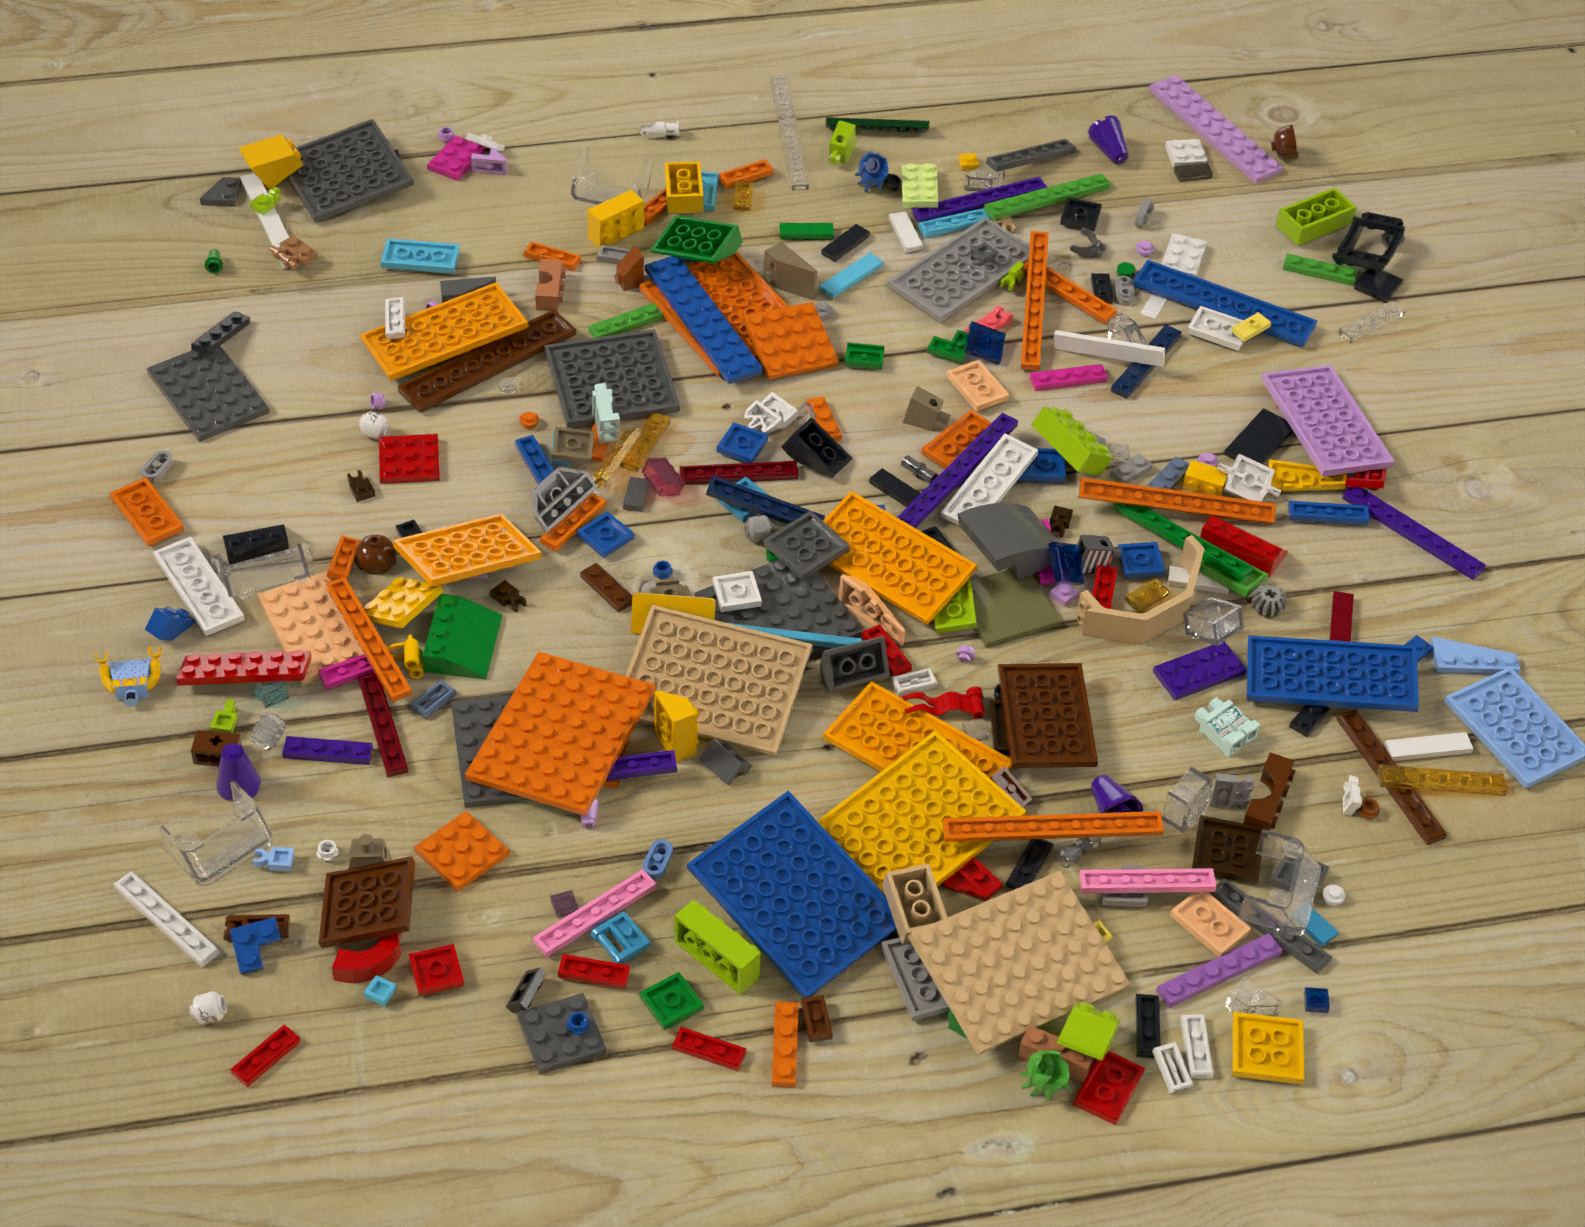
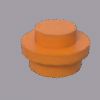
M525 412L520 415V424L525 429H533L539 422V416L534 412Z

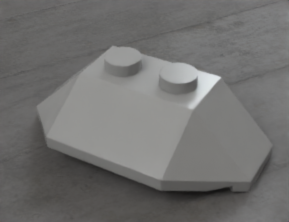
M556 468L531 490L535 520L543 531L548 533L598 486L587 471Z

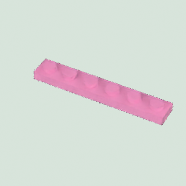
M642 869L534 936L533 943L547 958L657 889V883Z
M1213 869L1080 870L1079 872L1081 893L1215 892L1216 890Z

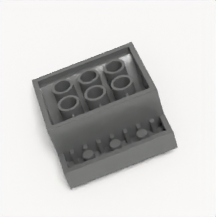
M992 503L957 513L959 526L998 572L1007 568L1017 581L1071 557L1066 548L1029 507L1013 503Z

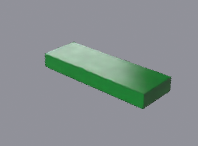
M833 223L779 224L780 239H834Z

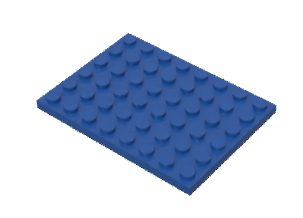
M789 790L691 860L686 866L691 874L803 998L814 995L897 930L886 895Z

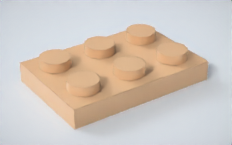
M980 360L947 371L946 377L976 412L1009 400L1008 392Z
M1193 892L1170 912V917L1218 957L1226 954L1251 932V928L1208 892Z

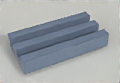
M439 680L410 704L413 711L417 710V714H422L423 718L427 720L456 696V690L442 680Z

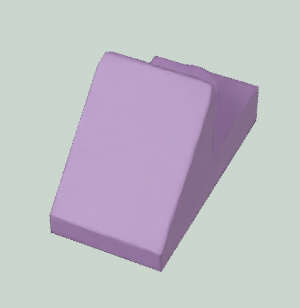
M491 147L490 155L472 154V172L507 175V159L493 147Z

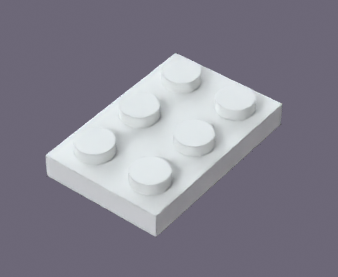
M1172 233L1161 264L1196 277L1207 241Z
M1200 306L1188 326L1187 333L1239 351L1244 341L1233 334L1231 330L1233 326L1244 320Z

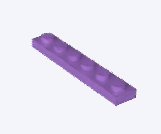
M1268 933L1158 985L1156 992L1168 1008H1171L1280 956L1282 948Z

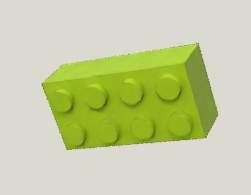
M1334 187L1279 209L1276 226L1299 246L1351 225L1357 207Z
M1043 406L1031 424L1078 472L1101 476L1113 459V456L1108 452L1109 449L1097 442V437L1084 429L1085 425L1075 420L1073 414L1067 409L1060 410L1056 407Z
M693 899L674 915V942L735 992L741 995L759 979L761 954L759 949L754 944H749L744 940L739 932L729 928L721 918L715 917L710 913L705 905L699 904Z

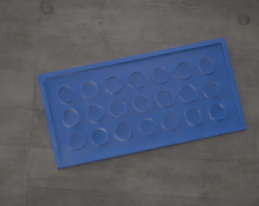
M1248 635L1246 701L1418 712L1417 647L1412 645Z

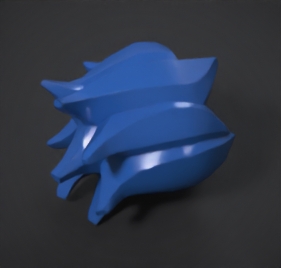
M873 151L866 153L859 163V172L855 174V176L861 177V181L858 182L859 185L866 184L864 192L874 185L881 190V184L888 176L887 158Z

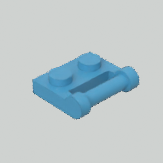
M625 911L597 926L590 934L609 953L614 963L625 964L627 960L650 948L648 938ZM610 932L624 948V951L619 952L605 934Z

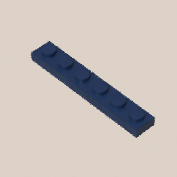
M1165 324L1148 345L1165 348L1166 355L1181 338L1182 331ZM1132 362L1111 386V392L1128 399L1155 368V365Z
M712 476L706 491L707 496L760 515H765L768 518L785 524H790L811 511L716 476ZM812 511L822 521L824 520L825 515Z

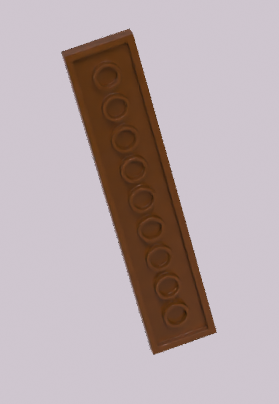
M553 309L528 321L529 327L465 352L397 386L398 392L421 413L545 351L544 345L561 343L575 336L576 329Z

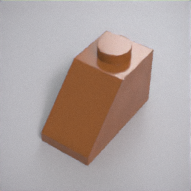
M637 246L632 247L616 266L615 281L617 285L620 284L624 291L639 287V284L644 283V257Z

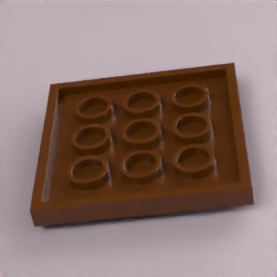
M413 856L326 873L318 941L320 947L327 948L410 931L415 872Z

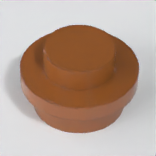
M1367 798L1362 801L1358 812L1366 819H1374L1379 815L1380 807L1377 801Z

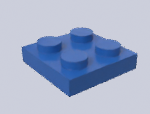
M733 422L717 445V452L746 463H753L767 443L769 435Z
M608 511L577 530V536L603 558L634 539V533Z
M1157 542L1118 544L1117 547H1120L1122 552L1119 560L1125 579L1165 576V568Z

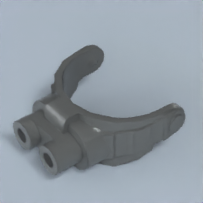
M1082 228L1081 234L1087 236L1092 245L1088 247L1072 245L1070 250L1081 257L1094 258L1097 256L1101 258L1107 245L1097 240L1096 235L1092 231Z

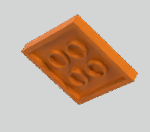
M467 811L414 846L415 853L457 892L509 856V849Z

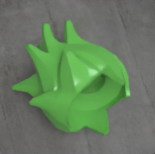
M1040 1050L1033 1053L1028 1058L1027 1071L1020 1072V1076L1028 1077V1081L1021 1088L1027 1089L1034 1086L1035 1089L1030 1095L1035 1096L1045 1092L1047 1102L1050 1101L1051 1095L1061 1087L1070 1090L1068 1083L1070 1077L1069 1065L1060 1057L1061 1052Z

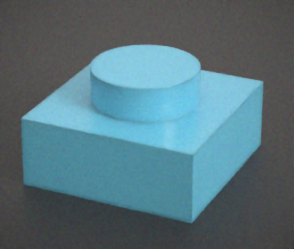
M376 975L364 991V998L385 1007L397 990L396 984Z

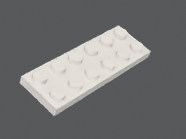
M1004 434L943 508L941 517L959 526L957 513L981 505L999 503L1036 458L1038 449Z
M191 537L153 552L155 560L206 636L245 620L244 614Z

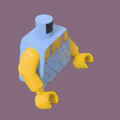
M149 646L148 653L152 657V661L150 658L109 662V666L106 664L108 660L107 652L104 650L105 658L102 660L97 658V653L95 652V660L100 664L99 673L103 686L111 694H116L117 700L125 701V705L129 707L136 706L138 699L147 698L149 691L160 681L161 662H159V658L163 654L160 646H158L157 654H152L153 647Z

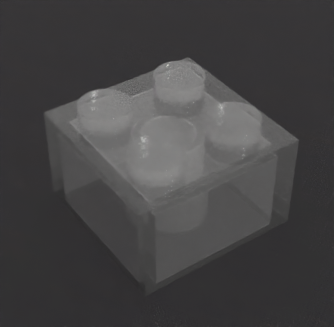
M1212 596L1183 613L1186 635L1216 646L1244 628L1242 606Z
M1191 767L1168 792L1162 820L1182 833L1188 827L1192 828L1196 824L1198 816L1201 813L1205 814L1210 806L1208 801L1214 791L1212 789L1214 780Z

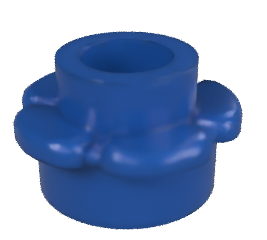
M658 561L653 567V574L659 579L669 578L673 573V569L667 561Z
M574 1012L569 1016L566 1026L569 1031L578 1035L587 1031L590 1023L584 1013Z

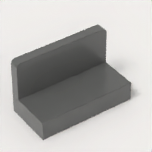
M712 739L699 758L707 768L729 785L739 771L748 773L752 767L747 760L726 742L718 739Z

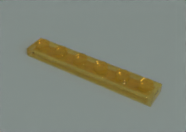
M1379 765L1377 769L1380 787L1506 796L1508 792L1504 774Z

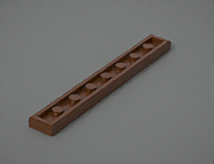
M1354 709L1339 714L1336 720L1426 845L1446 839L1447 833L1358 711Z

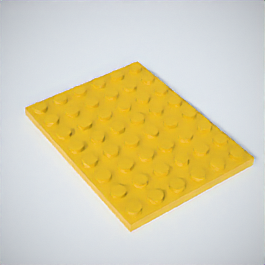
M935 730L817 820V822L885 894L882 883L886 872L929 864L936 885L939 886L972 857L978 855L994 842H944L943 818L1026 816L1027 811Z

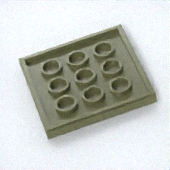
M1009 570L971 580L977 622L975 630L986 648L1060 626L1061 620L1032 575L1017 581Z

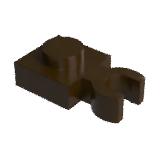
M357 470V477H352L350 473L347 474L349 488L356 502L375 496L372 484L368 478L363 479V474L360 470Z
M1054 505L1049 522L1052 534L1054 531H1059L1060 537L1064 536L1065 528L1069 529L1073 516L1072 509Z
M506 580L490 590V596L504 607L510 604L514 612H519L517 604H522L524 607L527 606L526 598L520 596L519 590Z

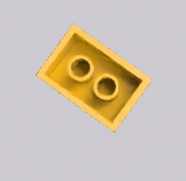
M700 161L665 162L668 214L704 212Z
M629 190L588 209V239L600 249L601 245L609 246L643 230L644 200L633 190Z

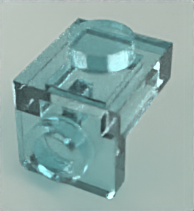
M285 681L275 682L265 687L260 682L255 683L254 696L257 702L261 701L265 708L289 699Z

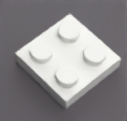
M1200 139L1166 141L1165 148L1173 168L1207 166L1208 160Z
M753 571L712 577L713 587L721 612L762 606Z

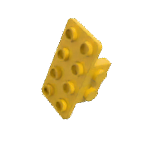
M638 592L633 594L631 632L634 634H641L651 605L715 620L716 601L713 598Z

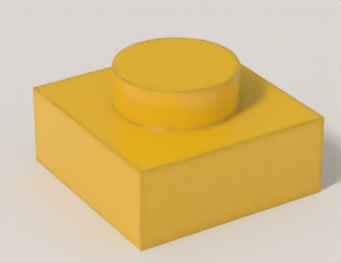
M976 153L959 154L958 160L961 171L979 169Z

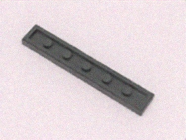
M1062 139L986 158L985 163L995 172L1072 154L1075 153L1076 147L1067 139Z
M1225 878L1216 885L1215 892H1210V895L1261 934L1266 935L1269 933L1283 950L1316 974L1331 961V955Z

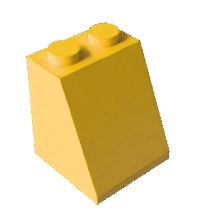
M282 134L238 148L250 169L269 190L304 165L300 159L302 155L296 148L294 149L296 146L290 138L286 139Z

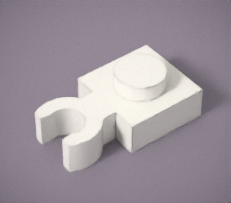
M1349 775V782H1344L1343 785L1345 790L1343 814L1352 816L1355 810L1359 809L1362 804L1358 777Z

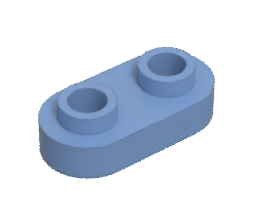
M663 839L652 843L643 862V870L653 880L660 879L665 874L673 856L672 844Z

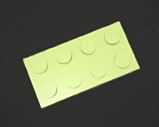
M929 163L924 165H902V208H937V165Z

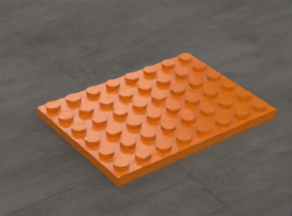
M737 251L735 254L714 264L696 261L686 265L754 357L759 360L743 322V316L788 307V305ZM649 280L639 284V290L644 296L660 309L663 317L717 376H721L720 372L654 282Z
M538 651L467 769L465 780L586 816L654 694L655 684Z

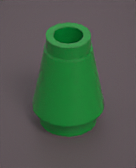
M216 249L210 250L204 263L205 269L211 274H217L223 269L220 252Z

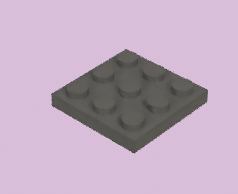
M812 511L807 512L764 539V546L801 580L806 579L849 551V544Z
M584 993L517 1013L518 1023L539 1075L606 1054L605 1044ZM574 1012H582L588 1017L590 1027L582 1034H573L572 1031L567 1029L566 1023L569 1021V1016Z

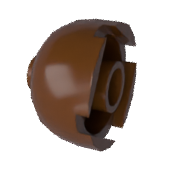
M1293 124L1279 128L1274 134V141H1271L1272 151H1276L1278 157L1284 160L1299 158Z
M373 534L366 536L356 547V564L360 570H367L368 574H383L391 570L393 564H396V549L393 547L392 541L383 535Z

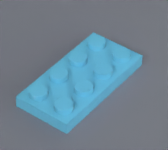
M387 238L381 259V268L454 274L460 252V244Z

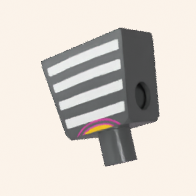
M1080 535L1070 562L1077 576L1096 573L1098 565L1110 566L1112 559L1121 558L1122 552L1120 547L1113 546L1107 536Z

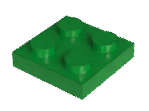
M680 972L639 992L640 999L664 1031L704 1010V1004Z

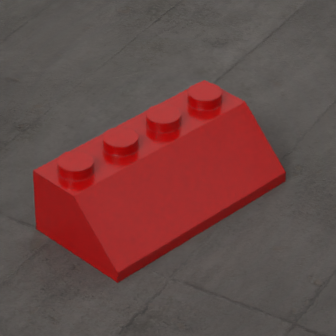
M1212 515L1202 527L1200 538L1268 574L1269 578L1288 554L1287 550Z

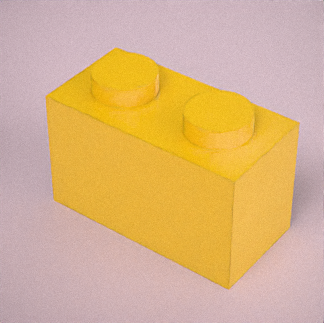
M1191 460L1185 474L1182 489L1195 493L1222 496L1223 488L1227 481V474L1217 470L1218 467Z

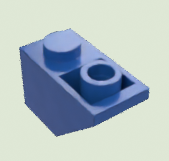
M167 606L165 608L155 607L145 630L159 640L173 641L191 627L196 620L189 616L190 613L182 608L175 610Z

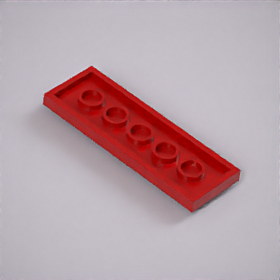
M277 650L262 653L259 651L252 653L234 652L231 654L212 653L210 655L191 654L184 658L176 677L177 686L304 681L312 659L311 650L286 652Z

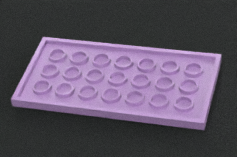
M1331 365L1262 373V382L1322 477L1393 467L1395 461Z

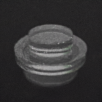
M510 377L501 379L498 384L499 389L505 395L515 393L518 388L517 381Z

